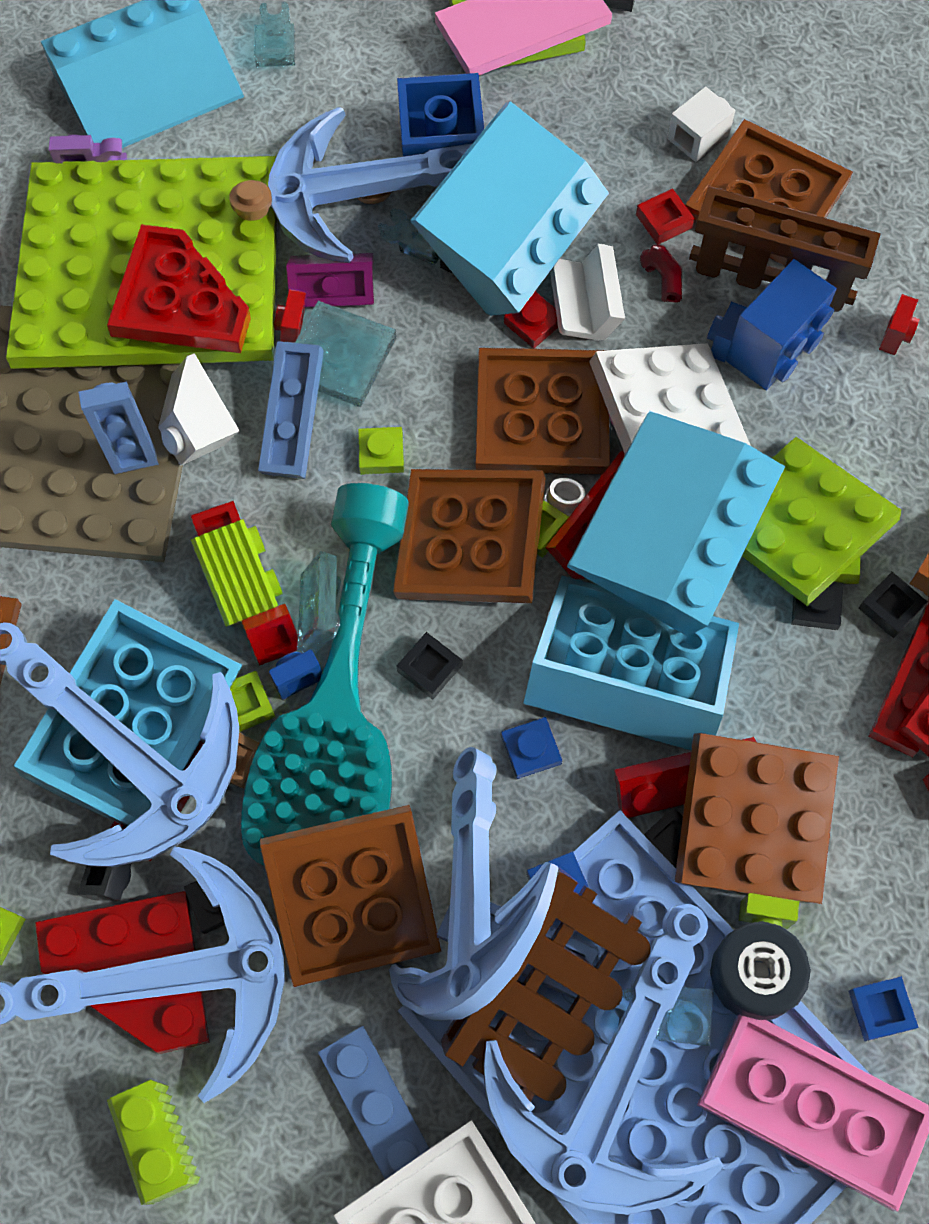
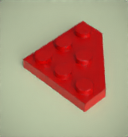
M141 224L107 323L110 336L241 353L251 320L247 304L240 296L236 297L226 285L225 278L207 257L203 258L193 246L192 239L183 229Z
M185 891L35 922L40 969L43 974L75 969L87 973L196 951L189 902ZM202 991L89 1005L158 1054L210 1043Z

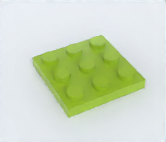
M795 437L772 457V459L784 465L785 468L742 557L808 606L848 566H851L860 555L862 556L900 520L901 509L804 441Z

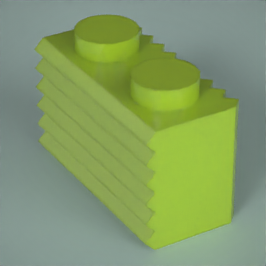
M244 519L190 539L225 626L232 625L278 606L275 597L282 595L283 592L274 570L270 569L264 572L258 554L266 550L256 525L247 529Z
M154 1080L146 1081L107 1099L141 1205H153L197 1185L200 1176L194 1174L197 1166L190 1164L193 1156L187 1154L190 1146L184 1144L186 1136L180 1134L183 1126L177 1124L179 1116L173 1113L176 1106L170 1104L172 1096L166 1094L169 1086Z

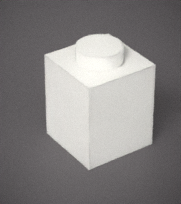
M704 87L672 113L667 139L693 161L698 162L730 135L735 109L724 98L718 97L710 89Z

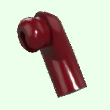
M652 245L651 249L643 250L640 255L641 266L647 272L657 270L662 277L661 300L663 302H680L682 300L683 279L681 265L665 246Z

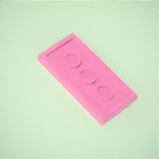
M466 0L435 12V23L465 73H479V75L609 25L612 19V12L604 0Z
M741 1015L736 1016L697 1103V1106L882 1206L897 1212L929 1134L928 1104L767 1020H757Z

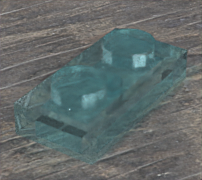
M323 551L316 555L300 575L297 651L304 653L312 649L314 655L328 640L334 639L340 623V617L336 614V597L341 585V579L337 576V556Z

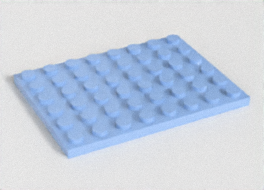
M619 810L574 851L588 887L597 893L593 903L621 921L625 920L628 913L639 919L642 924L637 931L647 938L650 946L654 939L664 935V916L669 909L677 905L692 904L699 907L706 915L708 931L705 938L699 944L693 946L695 961L674 1007L665 1012L608 1151V1159L641 1170L642 1163L684 1164L717 1156L723 1168L707 1184L691 1196L671 1206L630 1215L584 1209L562 1200L553 1193L551 1194L577 1224H811L847 1186L697 1106L737 1016L723 1006L713 990L710 976L714 952L722 940L734 930L692 885L675 882L676 868ZM684 915L679 922L680 930L686 935L693 934L696 929L695 920L689 915ZM556 918L550 928L556 931L561 921ZM575 930L571 938L599 950L593 964L596 966L606 949ZM619 959L610 976L622 988L623 996L620 1004L611 1010H602L591 1004L582 1019L594 1033L595 1041L592 1049L588 1053L579 1056L563 1049L554 1065L561 1070L566 1079L564 1094L554 1101H546L537 1095L533 1097L531 1103L534 1109L531 1113L556 1132H563L569 1124L633 997L632 985L642 964L631 965ZM665 962L658 967L657 976L659 980L665 984L672 981L674 969L670 964ZM520 975V977L518 978V980L522 983L526 979V977ZM542 984L537 990L539 994L568 1011L575 1000ZM801 1001L797 1006L778 1018L767 1020L870 1074ZM402 1006L398 1013L499 1131L489 1109L484 1075L473 1069L472 1066L476 1057L470 1055L464 1066H461L444 1054L440 1040L453 1020L434 1021ZM498 1010L490 1026L496 1027L504 1011ZM520 1021L517 1022L509 1035L511 1039L539 1056L549 1042L547 1038ZM579 1164L569 1165L564 1172V1178L568 1184H577L583 1177V1169Z

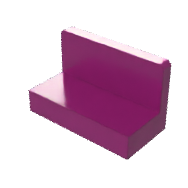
M355 253L350 263L332 261L315 255L290 256L286 264L288 292L289 289L305 292V307L374 305L373 253Z

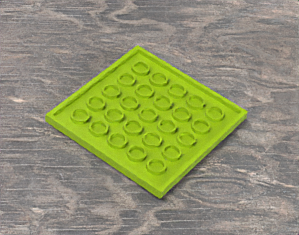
M276 156L108 160V162H31L6 355L10 368L181 364L187 356L195 353L200 363L274 361L277 218L270 206L268 213L263 218L254 221L244 220L232 209L229 194L234 186L248 180L260 181L268 186L269 174ZM141 224L183 229L192 239L193 246L203 258L207 257L225 278L226 285L236 297L240 296L247 304L251 320L241 353L110 336L107 323Z

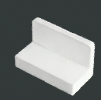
M597 244L582 263L559 259L550 270L560 334L598 341L606 340L625 320L613 246Z

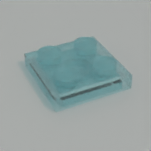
M318 301L295 343L320 345L324 350L318 387L319 392L361 407L397 338L396 329Z

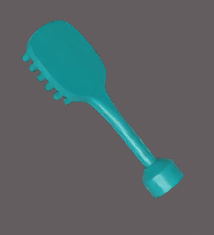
M348 483L340 486L337 490L331 527L350 550L329 656L320 681L309 702L295 711L280 715L270 725L256 750L250 766L241 811L242 842L249 856L264 867L265 864L260 847V839L390 809L392 768L388 745L382 731L367 721L361 712L358 687L361 638L376 556L403 539L409 500L403 494L384 486L369 483Z

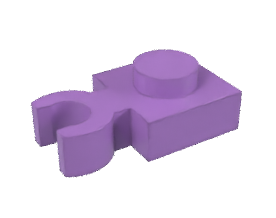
M91 135L51 136L49 140V152L54 163L66 161L108 162V160H127V154L122 153V139L107 138L101 143H94Z

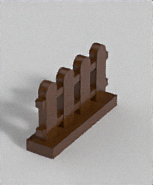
M709 186L695 227V233L703 235L701 247L693 245L689 260L696 261V271L708 277L715 278L719 276L721 269L737 273L736 282L740 286L751 289L760 287L762 280L772 282L782 272L781 269L767 266L770 254L787 258L784 268L795 259L810 270H812L813 266L828 269L829 272L825 281L837 288L830 306L834 309V312H839L844 304L853 306L858 291L851 289L855 278L867 279L881 233ZM729 242L745 246L742 258L726 254Z
M559 867L551 902L542 928L519 971L485 1007L463 1019L453 1020L440 1040L445 1056L461 1066H464L470 1055L476 1057L472 1063L473 1069L483 1075L486 1041L497 1040L502 1058L512 1078L521 1085L520 1089L530 1102L535 1095L546 1101H554L564 1094L566 1079L561 1070L554 1065L563 1049L578 1056L584 1055L592 1049L595 1041L594 1033L588 1024L582 1021L591 1004L602 1010H611L617 1007L622 1000L623 992L620 984L610 976L619 959L631 965L642 964L649 957L651 950L647 938L637 931L642 924L639 919L628 913L624 921L619 920L593 903L597 893L585 885L578 894L574 891L578 882ZM557 918L561 923L550 938L546 934ZM575 930L606 949L596 966L565 948ZM530 964L533 968L522 983L518 978L526 965ZM546 976H549L577 994L568 1011L537 992ZM500 1009L504 1011V1014L494 1028L490 1026V1023ZM518 1021L549 1040L540 1056L509 1037Z

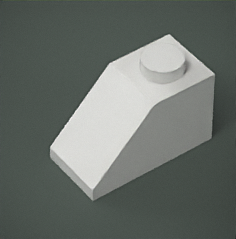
M195 353L187 356L172 373L158 426L165 448L176 457L180 466L219 449L239 432L238 427Z

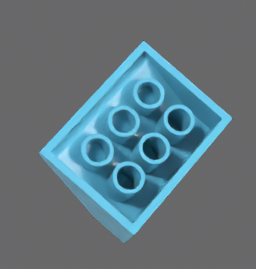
M142 0L41 41L55 79L86 135H91L94 143H101L107 138L122 139V148L244 97L199 0Z
M510 101L503 105L410 221L486 314L492 316L519 313L609 192L582 157Z
M649 411L567 567L682 634L689 636L708 626L785 466L747 443Z
M562 575L532 663L523 704L692 750L694 733L715 736L717 734L724 713L739 623L712 616L707 627L686 636L599 585Z
M114 599L70 674L74 677L77 687L174 767L184 771L201 741L200 735L211 706L212 674L222 672L230 688L242 665ZM48 709L14 764L16 771L21 777L70 802L126 827L151 807L150 800L55 709Z

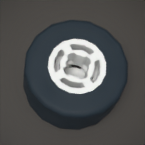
M764 921L743 924L729 933L714 952L710 969L713 990L723 1006L737 1016L741 1015L757 1020L776 1019L797 1006L808 990L811 973L807 952L797 937L780 925Z

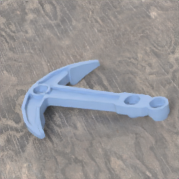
M337 107L312 119L299 128L279 150L269 174L268 187L272 194L271 207L284 234L304 251L320 258L350 263L354 258L352 251L329 231L318 213L313 214V207L418 186H439L472 144L433 149L419 155L312 169L314 157L316 161H322L331 137L346 116L344 110L341 107Z
M6 622L0 623V635L9 634L12 636L10 646L0 649V664L7 666L9 675L46 708L58 711L151 802L150 809L124 830L120 825H116L87 839L51 845L50 855L87 866L115 867L156 858L174 846L190 839L207 823L221 804L235 772L240 730L237 709L231 690L222 672L212 674L211 706L200 735L201 742L204 744L188 768L181 771L77 687L74 677L36 643H27L25 635L17 626ZM38 666H45L49 671L47 678L41 682L33 681L31 679L33 669ZM191 796L196 800V808L192 813L182 814L178 811L177 804L182 797Z
M468 747L460 754L453 769V778L456 781V786L452 793L451 834L454 836L446 965L432 973L413 967L404 968L397 963H393L389 969L393 989L401 1004L419 1015L434 1021L463 1019L479 1011L490 1003L519 971L542 928L551 902L558 866L545 862L527 884L496 911L495 922L501 925V927L491 935L489 828L496 814V804L492 801V782L496 775V765L488 754L474 747Z
M174 846L170 855L196 878L212 906L215 908L220 906L229 936L228 943L223 946L87 973L75 969L21 978L15 985L1 981L0 995L4 998L5 1006L0 1012V1025L12 1021L16 1016L26 1021L80 1012L88 1005L232 988L236 993L235 1028H228L218 1063L207 1084L198 1095L202 1102L205 1103L224 1092L241 1078L256 1061L277 1022L285 982L284 955L280 936L262 899L231 868L197 851ZM255 951L265 953L268 958L267 967L260 972L253 971L248 964L250 955ZM46 985H52L58 991V999L53 1005H46L41 1000V991Z
M677 905L669 909L663 919L664 935L653 940L650 946V955L643 962L632 985L633 997L569 1124L563 1132H556L531 1113L534 1106L512 1078L502 1058L497 1040L486 1041L484 1083L488 1105L508 1150L542 1187L562 1200L581 1208L630 1215L671 1206L691 1196L707 1184L723 1168L717 1156L684 1164L642 1163L641 1170L608 1159V1151L665 1012L674 1007L695 961L693 946L699 944L707 934L708 921L706 915L695 905ZM684 915L691 916L696 922V929L691 935H686L680 930L679 922ZM665 962L674 969V977L667 984L662 983L657 976L658 967ZM571 1164H579L583 1169V1177L577 1184H568L564 1178V1172Z

